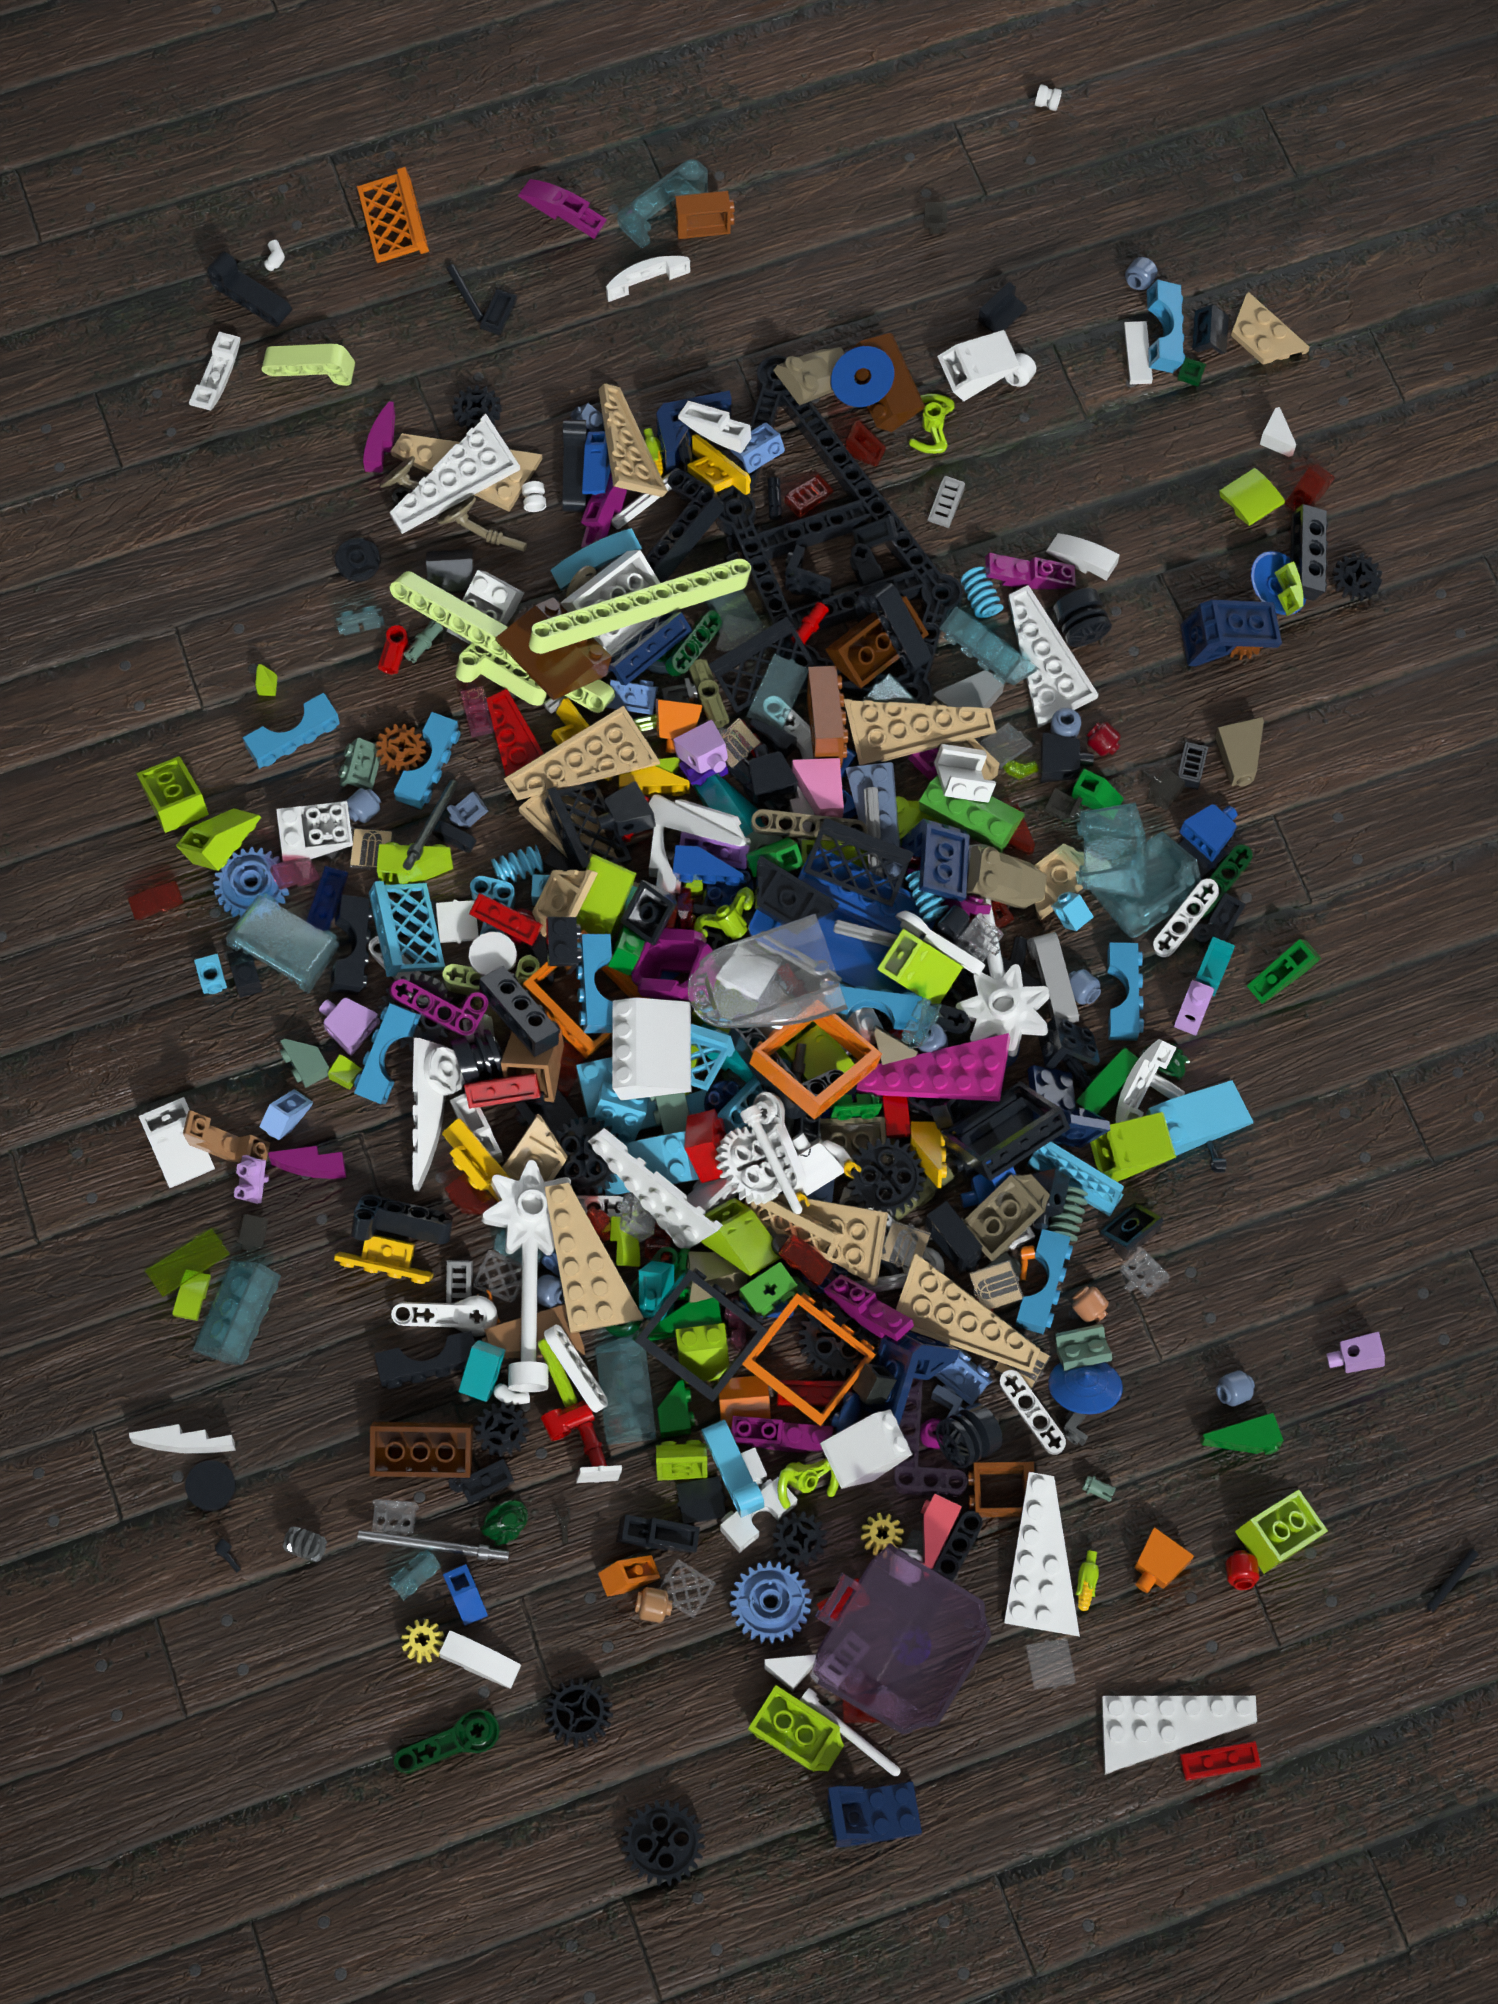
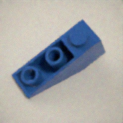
M605 431L588 432L585 443L582 493L597 495L605 493L611 471Z
M676 845L673 874L680 882L692 883L693 880H702L705 884H716V881H720L731 886L747 883L743 873L698 846Z

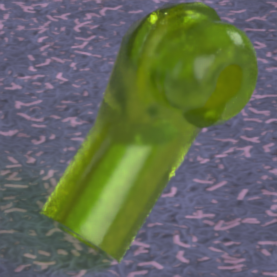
M1006 759L1003 762L1005 772L1017 779H1022L1039 771L1035 761L1025 765L1012 759Z

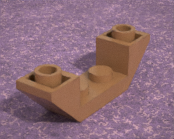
M191 1110L188 1111L183 1135L190 1146L231 1162L241 1163L242 1156L244 1155L267 1160L270 1142L253 1135L235 1136L209 1125L211 1118Z

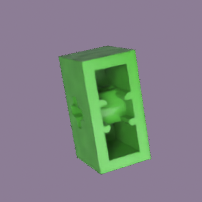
M779 1262L740 1288L739 1296L752 1314L765 1318L775 1311V1306L781 1302L786 1304L793 1299L797 1292V1284L782 1263ZM767 1289L770 1292L774 1290V1295L772 1296L770 1293L765 1295V1291Z

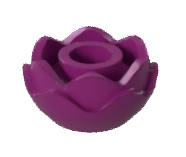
M931 1418L921 1425L919 1435L924 1446L940 1449L937 1436L933 1435L932 1432L936 1431L937 1424L941 1419Z

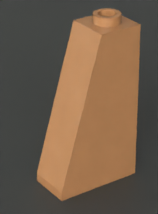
M565 1304L537 1313L536 1357H543L538 1347V1341L545 1338V1330L556 1324L563 1329L580 1356L585 1355L580 1333H570ZM521 1318L484 1329L486 1337L482 1338L483 1342L505 1349L504 1358H521Z

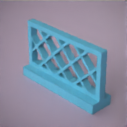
M375 881L369 891V897L386 976H396L398 972L443 970L445 963L427 883L384 885V881ZM411 891H421L423 899L420 903L409 895ZM388 892L397 893L402 897L401 900L395 903L389 898ZM404 900L416 907L411 914L400 906ZM418 909L427 915L428 920L425 923L413 916ZM395 911L407 918L402 925L393 919ZM409 920L420 928L416 934L404 927ZM423 930L432 937L430 944L418 937ZM400 931L411 939L407 945L398 940L397 935ZM414 941L425 949L421 955H418L409 948ZM428 951L436 957L437 963H429L423 956ZM407 953L416 961L413 964H403L402 955Z
M691 1024V1046H696L699 1051L691 1054V1061L702 1057L704 1064L691 1069V1086L708 1091L726 1057H731L735 1048L731 1036ZM712 1052L719 1054L717 1059L710 1062L706 1061L705 1055ZM704 1070L708 1071L709 1074L705 1081L695 1079L694 1074Z
M1052 1142L1035 1151L1027 1164L1028 1167L1036 1172L1054 1168L1058 1169L1070 1177L1069 1186L1082 1189L1088 1193V1196H1082L1083 1199L1087 1200L1088 1204L1109 1217L1123 1197V1185Z

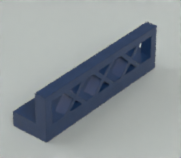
M673 611L661 615L612 655L608 671L614 672L621 685L626 686L692 632L682 612Z

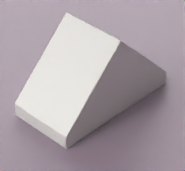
M1280 407L1275 408L1262 434L1260 445L1290 457L1294 454L1296 443Z
M816 1655L765 1659V1670L793 1692L816 1664Z

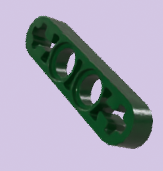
M709 611L702 614L691 627L692 632L681 640L667 658L665 666L670 675L679 676L687 672L722 626V620L717 612ZM711 620V626L707 628L706 625H708ZM696 631L701 633L703 637L702 642L697 639ZM685 645L690 647L691 656L686 653Z
M1240 844L1234 847L1209 878L1217 883L1221 893L1200 920L1207 918L1224 894L1230 890L1249 866L1253 852L1248 846ZM1245 853V858H1242L1238 865H1236L1235 862L1238 854ZM1226 868L1231 869L1234 872V877L1230 879L1225 878L1221 871ZM1205 886L1203 887V896L1201 898H1199L1198 895L1195 896L1202 902H1204L1203 898L1206 896V894L1209 893L1208 888H1206ZM1190 904L1189 911L1191 915L1199 913L1196 910L1197 906H1199L1198 904Z

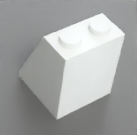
M891 1410L874 1413L820 1443L841 1489L872 1482L912 1455Z

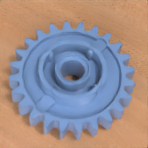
M253 847L250 848L249 853H246L243 848L240 855L233 852V859H228L227 864L220 869L221 873H215V878L218 881L213 882L217 889L214 892L216 897H219V905H224L225 912L231 910L232 917L240 914L241 920L249 916L250 920L253 921L256 915L263 920L264 913L272 916L271 909L279 911L278 903L285 904L283 896L289 895L286 887L291 886L288 880L289 873L285 871V864H279V856L273 858L271 851L265 855L263 848H260L257 853H255ZM251 881L258 882L253 887L246 886Z
M768 1561L766 1568H763L758 1563L757 1571L749 1567V1576L741 1573L740 1578L743 1582L734 1583L738 1591H731V1596L736 1599L730 1602V1606L736 1608V1610L731 1612L732 1617H739L736 1621V1626L744 1625L743 1634L751 1631V1640L756 1636H760V1643H763L765 1638H769L770 1643L773 1644L776 1637L783 1643L784 1635L792 1639V1630L800 1632L801 1627L799 1623H807V1619L803 1615L810 1614V1609L805 1607L811 1604V1599L805 1598L810 1593V1590L802 1588L805 1584V1579L798 1581L799 1572L790 1574V1566L782 1570L781 1562H778L775 1568L772 1567L770 1561ZM772 1597L777 1600L778 1604L774 1608H767L763 1602L766 1598Z

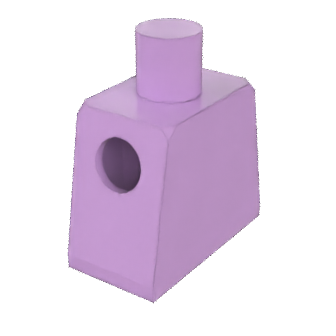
M712 720L673 739L677 757L698 773H704L711 768L714 772L719 773L726 767L725 761L728 759L726 745Z
M1192 980L1174 1027L1196 1036L1212 998L1214 988ZM1185 1015H1191L1196 1020H1190Z
M343 998L337 1006L327 999L319 1008V1011L327 1016L323 1022L325 1030L350 1056L355 1053L380 1023L376 1012L348 998Z
M1379 1332L1341 1341L1340 1351L1326 1354L1330 1368L1344 1365L1346 1373L1385 1366V1354ZM1350 1354H1356L1357 1356H1356V1357H1351V1356H1349V1355H1350Z

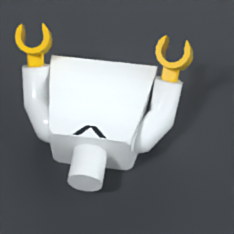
M800 1133L791 1139L797 1149L796 1153L806 1176L804 1187L796 1189L794 1192L798 1201L805 1200L807 1207H809L810 1202L806 1196L842 1173H845L850 1178H854L850 1172L853 1167L861 1172V1167L853 1163L846 1150L829 1140L822 1141L820 1138H817L810 1143L804 1133ZM792 1173L791 1179L793 1184L795 1185L796 1176L794 1173Z

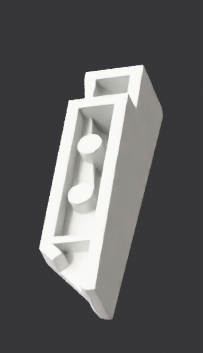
M655 794L648 803L654 812L656 825L736 846L751 844L750 838H745L739 827L741 822L738 816L683 799L675 800L674 803L658 794Z

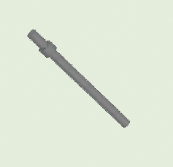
M359 1530L357 1540L477 1556V1559L480 1560L491 1558L508 1561L509 1556L508 1550L489 1548L490 1545L479 1544V1546L365 1530Z

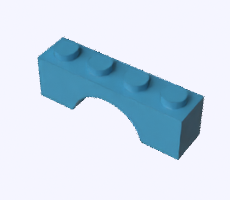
M1156 280L1147 290V310L1159 319L1163 327V337L1158 338L1148 348L1149 368L1173 373L1183 364L1185 354L1183 353L1184 334L1182 333V323L1184 316L1182 314L1183 296L1181 295V285Z
M322 693L304 703L303 719L294 729L278 733L262 726L244 736L243 741L245 748L260 769L263 766L272 765L276 759L283 755L292 754L297 747L313 742L317 736L324 732L333 731L340 722L337 712L326 695Z
M431 712L422 731L424 741L432 750L430 759L419 769L403 771L394 790L396 801L422 810L425 803H429L433 792L431 789L434 783L437 784L439 782L443 763H448L452 744L458 742L461 733L458 729L457 721Z
M582 934L579 942H577V948H581L582 959L576 968V978L580 979L581 988H578L577 992L578 1002H582V1011H579V1024L583 1025L584 1033H612L613 1002L604 998L599 993L594 982L595 972L607 966L611 960L610 934Z
M1110 942L1108 946L1107 973L1118 978L1123 983L1127 993V998L1121 1005L1110 1009L1108 1016V1040L1137 1041L1139 1033H1143L1144 1020L1139 1018V1010H1143V996H1139V988L1143 986V974H1139V966H1142L1143 954L1138 951V943Z
M841 983L826 984L824 1004L844 1022L859 1009L875 1008L884 1012L889 1017L893 1029L915 1032L918 1030L922 996H917V994L912 992H905L903 994L893 993V991L888 989H881L879 991L869 990L865 986L852 988L845 987Z
M392 1003L383 1009L380 1017L383 1020L380 1029L375 1030L372 1037L373 1047L371 1052L368 1051L363 1059V1065H365L363 1072L358 1074L354 1082V1087H356L355 1094L379 1104L387 1103L395 1081L388 1075L385 1068L384 1059L386 1051L394 1041L403 1037H413L421 1014Z
M1042 1229L1035 1259L1046 1271L1047 1284L1039 1293L1023 1297L1015 1324L1016 1327L1044 1334L1046 1327L1051 1328L1054 1314L1050 1313L1051 1306L1058 1303L1061 1291L1056 1290L1058 1281L1063 1283L1067 1268L1063 1267L1064 1259H1070L1073 1246L1069 1245L1070 1236Z

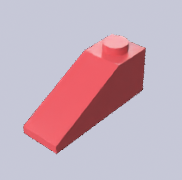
M934 1494L931 1501L926 1500L921 1510V1513L924 1514L922 1522L924 1578L926 1579L929 1578L960 1516L962 1506L937 1494Z

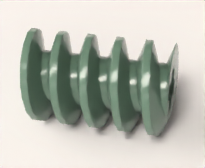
M1068 1186L1063 1213L1051 1217L1052 1223L1049 1225V1231L1070 1236V1241L1078 1240V1237L1073 1235L1072 1232H1080V1228L1075 1223L1083 1222V1219L1078 1217L1077 1214H1085V1210L1079 1206H1084L1088 1203L1087 1200L1082 1198V1196H1088L1086 1191Z

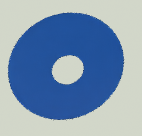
M871 346L854 348L846 352L836 362L831 375L832 389L837 398L849 406H870L880 401L890 390L894 381V366L889 356L878 348ZM866 368L871 372V379L867 384L859 385L855 382L854 375L859 369Z

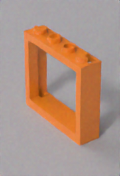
M585 930L581 931V935L588 934ZM546 962L523 983L522 987L530 992L532 999L537 1005L540 1004L544 1008L549 1019L555 1021L561 1027L562 1035L587 1059L613 1035V1032L602 1033L593 1041L537 985L558 967L548 966V962ZM608 965L601 968L629 998L650 999L639 994L638 986L632 981L631 974L628 976L608 967Z
M816 999L810 1005H804L797 1016L789 1017L781 1029H774L765 1042H758L757 1047L752 1050L753 1055L749 1064L815 1120L877 1068L882 1053L819 999ZM812 1021L859 1060L816 1097L769 1057Z
M797 1293L742 1365L821 1426L858 1379L865 1363L869 1364L876 1354L872 1352L874 1347L866 1340L862 1339L861 1342L853 1337L855 1332L844 1323L840 1327L833 1322L835 1316L824 1308L822 1311L813 1306L815 1301L805 1293L802 1296ZM798 1305L865 1356L822 1413L818 1412L755 1362Z

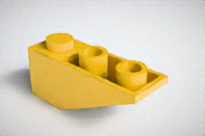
M657 766L619 774V790L636 781L643 795L653 797L655 794H671L673 796L690 794L689 780Z
M911 1121L910 1152L916 1151L913 1159L922 1160L919 1164L920 1168H925V1174L937 1188H941L942 1178L947 1176V1164L942 1163L946 1162V1148H941V1146H945V1140L935 1122Z

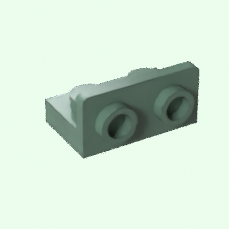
M356 738L352 743L347 744L344 751V756L346 757L345 764L341 766L338 777L341 778L340 786L344 787L347 784H351L365 790L368 788L373 789L381 758L375 756L378 749L375 748L374 743Z
M1102 1324L1055 1334L1057 1355L1064 1371L1112 1361V1353L1105 1339Z

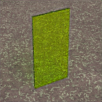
M210 1229L145 1272L161 1296L164 1297L230 1254L222 1244V1240L218 1238L213 1229Z

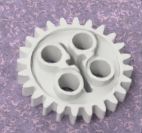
M747 1127L741 1130L736 1128L720 1140L721 1145L716 1148L720 1154L715 1159L721 1163L716 1168L723 1171L720 1178L727 1179L725 1187L731 1185L733 1187L731 1193H739V1200L746 1197L748 1204L753 1201L756 1205L760 1203L766 1204L783 1191L753 1129L748 1131ZM762 1160L765 1161V1162H762V1163L759 1164V1165H753V1164H755L756 1162H759V1161H762ZM744 1166H745V1167H749V1168H747V1169H745V1170H743V1171H740V1172L737 1171V1170L743 1168Z

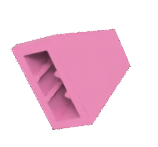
M840 758L793 760L792 772L815 815L842 818L844 805Z

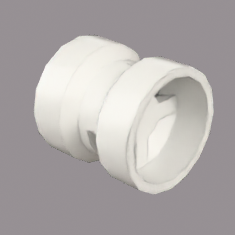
M1041 84L1035 106H1047L1050 110L1056 111L1062 90L1057 88L1052 90L1046 85Z
M531 481L522 486V494L525 497L523 501L524 509L526 511L539 512L546 508V498L543 497L545 490L542 482Z

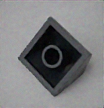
M473 550L427 552L428 582L447 593L467 592L474 578Z
M641 880L620 922L655 946L677 905L675 895Z
M1134 1202L1099 1233L1123 1260H1126L1160 1231L1164 1220L1161 1216Z

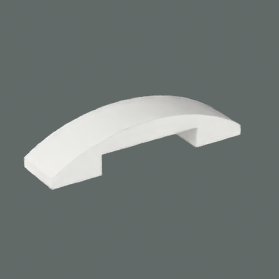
M662 256L634 264L615 276L606 286L607 300L610 302L629 295V286L667 273L669 280L690 273V260L684 256Z
M222 332L218 333L212 347V357L200 385H196L189 405L210 411L214 408L225 389L233 369L240 345V337Z
M1158 1039L1141 1055L1128 1075L1120 1094L1116 1112V1123L1143 1116L1144 1112L1140 1111L1138 1107L1158 1067L1167 1068L1176 1047Z

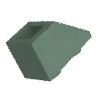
M288 1039L280 1041L283 1048L280 1050V1053L286 1063L291 1062L294 1068L291 1072L297 1083L302 1081L304 1087L307 1088L328 1076L329 1066L318 1047Z

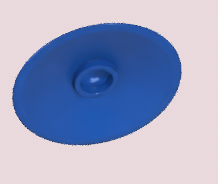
M1268 551L1260 554L1252 565V585L1261 602H1274L1276 613L1286 615L1277 596L1283 590L1275 572L1290 563V558L1280 552ZM1301 607L1300 609H1298L1297 611H1295V612L1292 613V614L1297 613V612L1300 611L1303 607Z
M1060 1362L1054 1367L1048 1380L1049 1390L1053 1398L1064 1408L1080 1414H1098L1111 1409L1120 1400L1123 1391L1120 1376L1105 1362L1064 1371Z

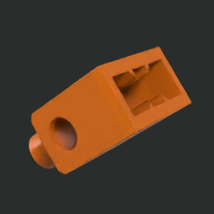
M656 699L657 737L666 738V752L676 754L673 739L696 728L702 705Z
M1154 1528L1135 1566V1569L1142 1574L1135 1585L1145 1593H1148L1154 1584L1164 1589L1189 1565L1194 1555Z

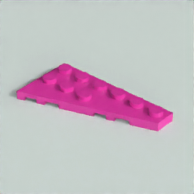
M1009 1033L919 1054L912 1058L882 1065V1063L878 1064L877 1068L857 1084V1093L1000 1101L1010 1035Z

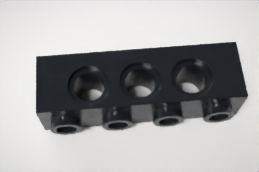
M1302 504L1291 513L1290 563L1294 562L1298 570L1303 598L1314 601L1325 593L1327 588V511Z
M502 966L480 978L479 993L486 996L488 1004L534 1057L558 1045L560 1033L558 1024L549 1019L544 1008L540 1004H536L530 992L526 988L523 989L512 972H509Z

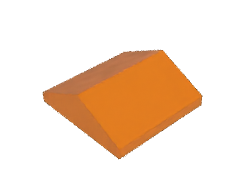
M757 1376L731 1378L719 1393L721 1421L725 1420L729 1428H732L733 1416L771 1419L768 1385Z

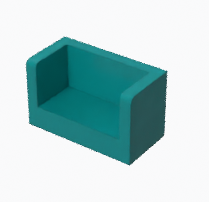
M1215 937L1210 942L1195 979L1197 982L1214 988L1212 996H1215L1235 947L1233 944Z
M651 1261L639 1270V1311L643 1318H648L674 1285V1264ZM674 1303L662 1317L661 1321L674 1311Z
M478 1340L471 1348L459 1392L487 1402L493 1395L506 1350Z

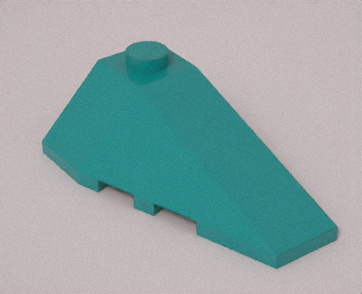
M719 774L706 778L707 781L703 786L692 785L705 807L738 816L741 822L739 827L745 837L753 832L751 819L758 809L720 777ZM761 816L755 820L759 827L768 825L765 817Z

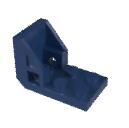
M730 390L662 404L656 413L657 438L661 444L666 474H669L681 464L678 448L686 434L689 437L688 446L691 447L689 432L691 428L678 417L686 403L691 401L729 412L731 419L732 398Z
M1210 600L1200 603L1180 625L1188 666H1198L1229 655L1237 646L1278 648L1282 644L1274 602Z
M922 819L902 838V847L913 852V856L921 858L920 891L960 902L966 899L970 837L967 831Z
M1035 1065L1028 1068L1030 1088L1060 1107L1071 1128L1052 1140V1143L1082 1148L1110 1131L1108 1120L1088 1109L1078 1108L1076 1110L1071 1072L1052 1070ZM1033 1111V1120L1035 1121L1041 1116Z
M907 1332L898 1341L885 1335L881 1340L874 1365L885 1366L897 1381L884 1405L874 1403L868 1405L863 1402V1410L871 1414L891 1410L899 1426L913 1378L929 1380L957 1360L960 1350L945 1342L919 1333Z
M913 1782L865 1790L863 1787L852 1786L828 1788L827 1801L835 1847H850L922 1835Z

